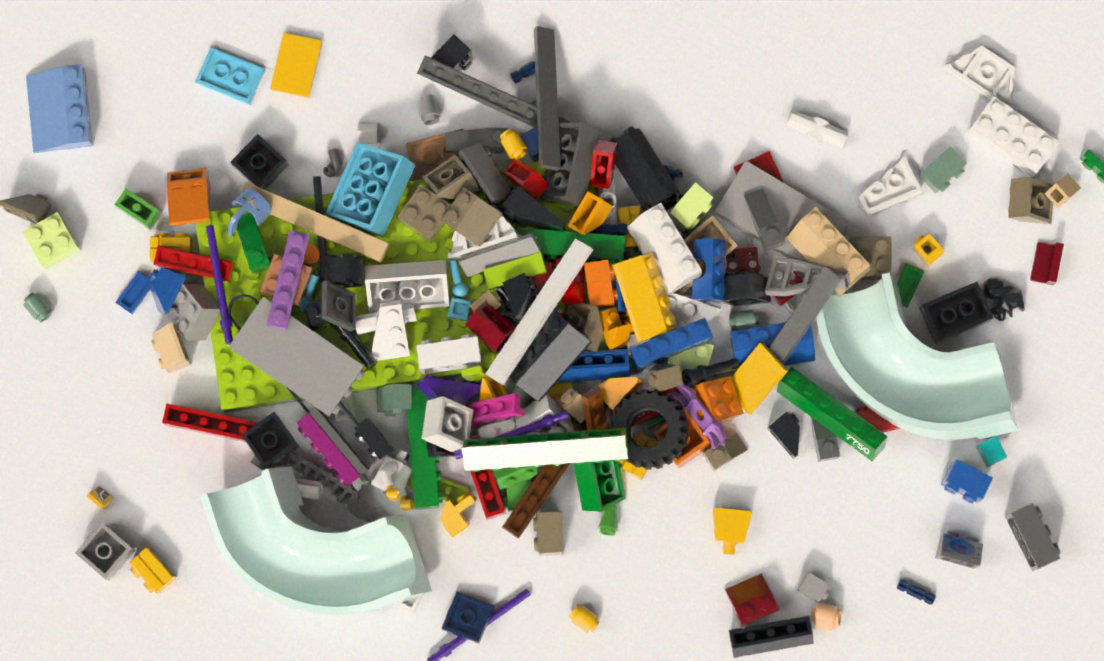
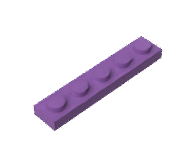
M293 230L289 232L266 324L267 327L287 331L310 234Z

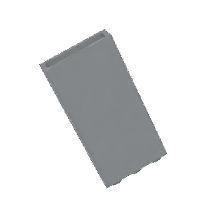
M748 161L744 162L714 212L716 216L760 241L744 195L763 189L785 240L782 246L776 247L773 250L786 258L807 263L809 262L786 237L812 209L817 207L843 236L849 230L846 227L848 224L847 220Z
M263 297L229 348L330 417L332 414L336 415L342 407L340 404L344 397L348 398L354 390L351 386L355 380L359 382L365 374V371H363L365 366L291 315L287 331L267 327L266 324L272 302Z

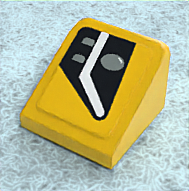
M100 486L87 494V497L103 510L114 499L112 495Z

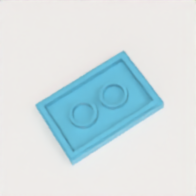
M210 47L195 83L251 105L266 69Z

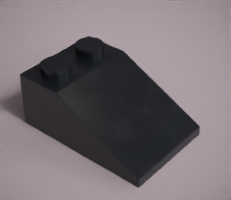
M519 186L503 203L504 216L511 223L517 222L519 225L541 230L565 231V224Z

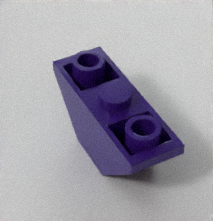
M426 375L417 382V386L429 400L443 396L461 405L481 389V385L474 384L473 381L465 380L458 382L454 378L437 379V376Z

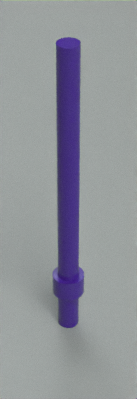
M214 225L206 226L221 315L220 327L224 332L225 344H231L233 341L231 331L233 324L228 314Z
M567 411L553 416L550 414L544 416L542 420L496 437L520 436L544 427L550 428L555 426V423L568 419L569 415ZM462 449L454 452L456 459L463 458Z
M527 589L523 590L495 610L490 617L488 625L531 595ZM458 636L450 643H445L439 647L440 650L427 658V660L438 661L444 656L448 657L452 654L451 651L467 641V639Z

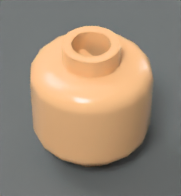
M819 603L816 609H812L811 620L814 621L816 628L833 631L836 627L840 626L842 611L838 609L837 605Z

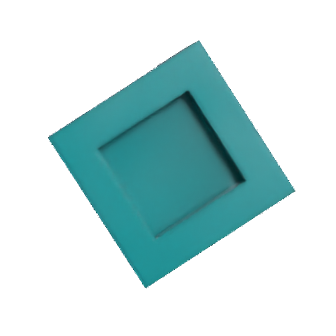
M997 436L976 446L987 468L1007 458Z

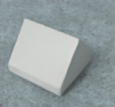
M358 124V142L362 144H378V124Z

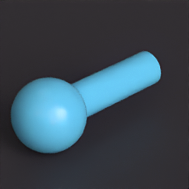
M453 260L448 262L454 280L452 291L456 297L463 298L468 294V286L462 282L457 262Z
M312 274L305 296L301 301L300 310L305 312L306 306L314 303L312 297L319 280L317 275Z

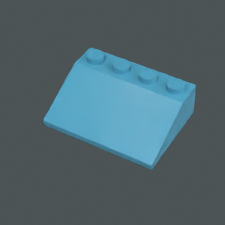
M357 142L325 215L365 232L384 237L415 164L404 156Z

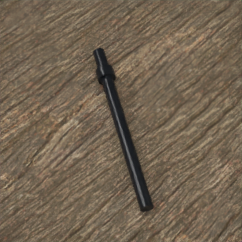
M314 176L315 211L324 215L321 176ZM318 236L320 261L318 273L322 285V282L325 281V255H327L326 239Z

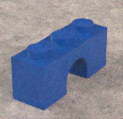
M716 238L694 240V259L705 262L706 272L702 278L693 279L692 300L702 302L724 301L725 240Z

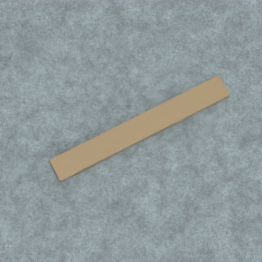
M245 182L241 191L242 193L246 188L257 191L269 203L271 207L270 215L378 262H382L390 245L387 242L248 182ZM253 199L251 202H250L249 200H247V201H248L249 203H251L256 209H258V208L253 204V201H254L255 199Z

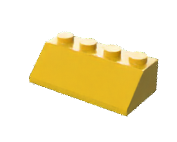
M649 252L614 264L613 268L637 341L640 342L676 329V318L672 314L670 300L666 295L663 279L659 274L657 260L653 253Z

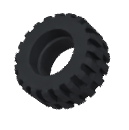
M645 389L641 390V393L635 391L630 394L631 397L628 399L624 397L621 400L622 404L619 407L616 406L613 410L615 415L610 418L612 425L609 429L626 428L629 453L628 459L625 460L633 466L643 467L651 470V468L660 469L663 468L664 464L670 465L673 463V459L675 457L679 458L682 454L680 452L682 448H686V438L689 437V423L683 409L669 395L663 394L658 390L649 391ZM645 412H658L664 416L668 424L665 438L661 443L651 448H643L637 445L631 436V428L634 421Z

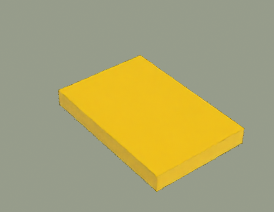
M283 33L270 90L309 98L322 41Z
M764 343L758 344L731 377L741 407L750 415L788 372V369Z

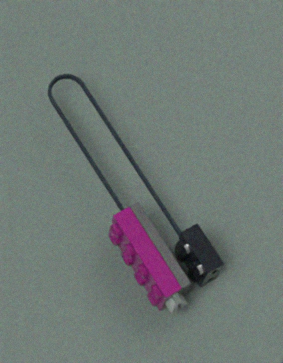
M238 295L234 297L229 303V318L232 319V323L236 326V328L239 331L241 330V327L233 319L231 315V307L237 299L243 297L252 299L258 305V300H256L251 295ZM287 388L308 413L297 422L300 426L297 430L304 438H310L312 441L311 447L317 454L322 453L324 455V463L330 469L334 468L338 472L336 477L343 485L346 483L348 486L353 485L357 491H360L363 484L366 485L370 482L365 476V473L370 469L321 410L315 407L310 412L298 396ZM340 402L344 411L357 425L354 428L357 431L354 435L361 443H367L370 447L367 450L374 459L379 458L381 460L394 450L393 446L369 418H366L359 424L344 404Z

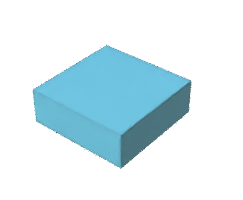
M452 297L448 318L468 321L472 301Z

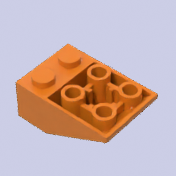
M207 168L167 172L169 225H183L193 222L202 223L210 220L211 187Z

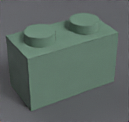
M950 146L922 171L919 177L934 193H937L939 190L943 192L951 185L949 181L953 177L958 179L965 172L963 168L967 163Z
M390 384L377 388V412L384 413V416H396V414H404L405 410L412 409L411 384Z

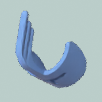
M246 188L232 201V205L236 206L238 203L242 205V208L229 222V237H232V234L237 229L239 219L246 211H249L254 216L258 226L270 214L271 207L269 203L257 191ZM253 199H255V200L253 201V204L258 208V210H257L251 203H249L247 200H249V201L251 202Z

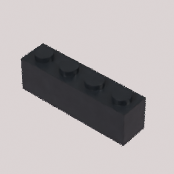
M809 616L729 630L733 658L814 644Z

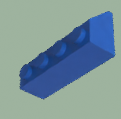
M786 322L731 331L730 341L733 358L738 361V368L759 343H764L769 348ZM811 325L784 363V366L815 361L814 337Z

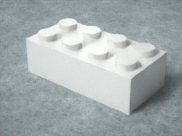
M995 96L968 131L969 134L1032 178L1037 174L1059 143L1055 138Z

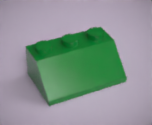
M604 460L600 463L588 461L581 464H573L582 511L601 512L626 499L619 461Z

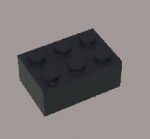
M978 282L924 303L919 308L935 345L988 323L994 318Z

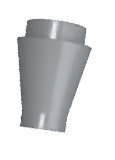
M426 94L421 96V120L424 121L425 125L438 123L440 121V113L432 95Z

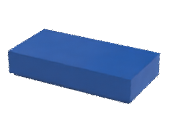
M138 271L115 303L133 315L151 290L149 286L151 280H149V277Z

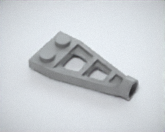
M774 258L765 293L770 296H790L807 293L813 284L811 283L813 274H820L824 267L791 258ZM831 269L842 278L836 288L848 289L850 284L849 274ZM797 270L806 273L804 282L794 285L789 284L793 271Z

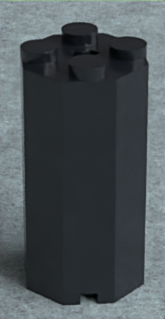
M630 126L624 130V134L608 140V142L618 143L615 165L644 211L659 203L667 211L675 206L677 197L680 199L683 197L640 128L635 129L634 126Z

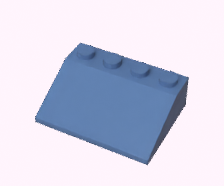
M81 64L62 66L26 76L33 153L93 146L86 73Z

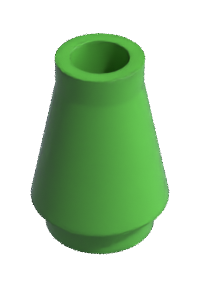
M613 505L604 510L598 526L600 534L614 536L616 531H618L617 506Z

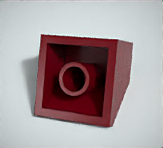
M762 573L724 589L740 627L779 610L772 591Z

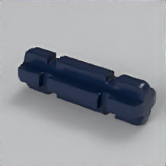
M532 60L519 68V71L512 72L510 76L513 82L518 83L523 77L526 78L535 72V61Z
M620 223L619 225L601 224L589 233L625 235L628 229L625 223Z
M904 579L899 580L897 584L898 590L906 591V594L919 600H924L929 605L934 603L936 598L934 594L927 593L926 590L912 583L908 584L909 582Z

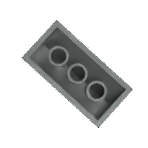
M584 122L559 123L561 168L558 171L546 169L544 180L549 186L540 195V200L566 206L580 205L587 193L593 150L598 141L600 129Z

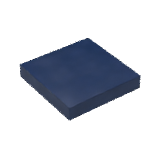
M456 592L441 629L480 644L495 606Z

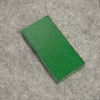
M907 263L896 283L899 288L902 306L908 308L924 273L923 270Z

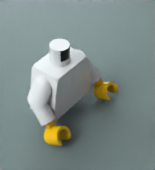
M399 450L395 459L386 457L371 484L382 493H385L390 501L400 500L401 498L400 508L402 510H414L413 499H406L408 494L405 488L412 472L406 466L410 454Z

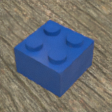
M956 459L950 464L941 485L945 487L944 490L953 495L958 493L963 496V500L973 504L983 500L993 477Z

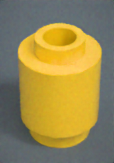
M509 129L500 135L501 144L511 159L515 158L517 160L525 156L527 146L517 131Z
M579 604L576 605L569 615V618L572 619L571 622L586 633L589 630L593 632L600 623L597 621L599 616L585 606L581 607Z

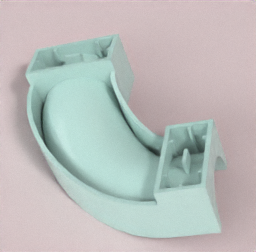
M890 273L882 274V279L867 289L841 296L831 295L816 316L822 344L837 373L869 409L893 425L917 435L943 440H961L974 437L980 440L1018 431L1002 357L995 343L991 342L955 352H941L924 345L909 332L905 325L906 320L899 288Z
M291 467L266 469L261 471L262 476L200 496L213 537L226 562L248 585L280 604L317 614L348 615L378 610L432 592L407 514L384 517L350 531L331 529L316 524L305 517L299 509L304 504Z

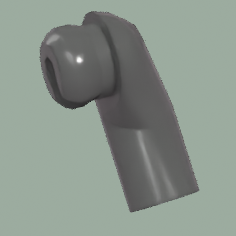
M337 148L328 151L330 163L323 169L324 175L330 178L334 177L342 166Z

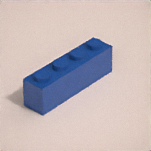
M702 318L630 348V353L639 371L709 342L713 339V334L706 318Z
M629 349L600 350L597 352L584 351L557 383L630 377Z

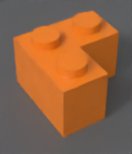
M608 260L584 263L589 304L598 308L614 306V300H617V291L611 285V280H614L615 277L613 265H609Z

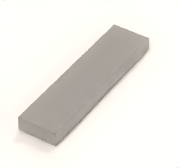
M529 233L460 257L459 263L467 277L483 272L484 269L539 253L541 247L533 233Z

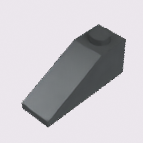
M481 128L446 132V153H459L460 150L478 143L482 147L486 146L491 153H505L506 150L501 144L500 135L508 130V128Z
M763 189L744 195L764 252L782 246L785 240Z
M810 417L818 462L838 459L840 453L837 436Z

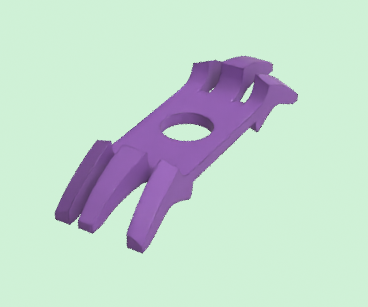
M684 384L675 387L683 395L673 392L670 396L679 401L682 409L687 410L703 430L702 434L710 439L712 448L716 449L718 447L717 437L721 445L725 446V432L722 423L717 422L696 396V391ZM698 409L704 413V420L698 417Z

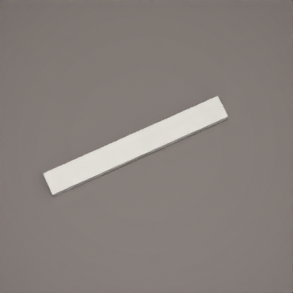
M577 239L574 240L486 372L487 376L504 385L592 253L593 249Z

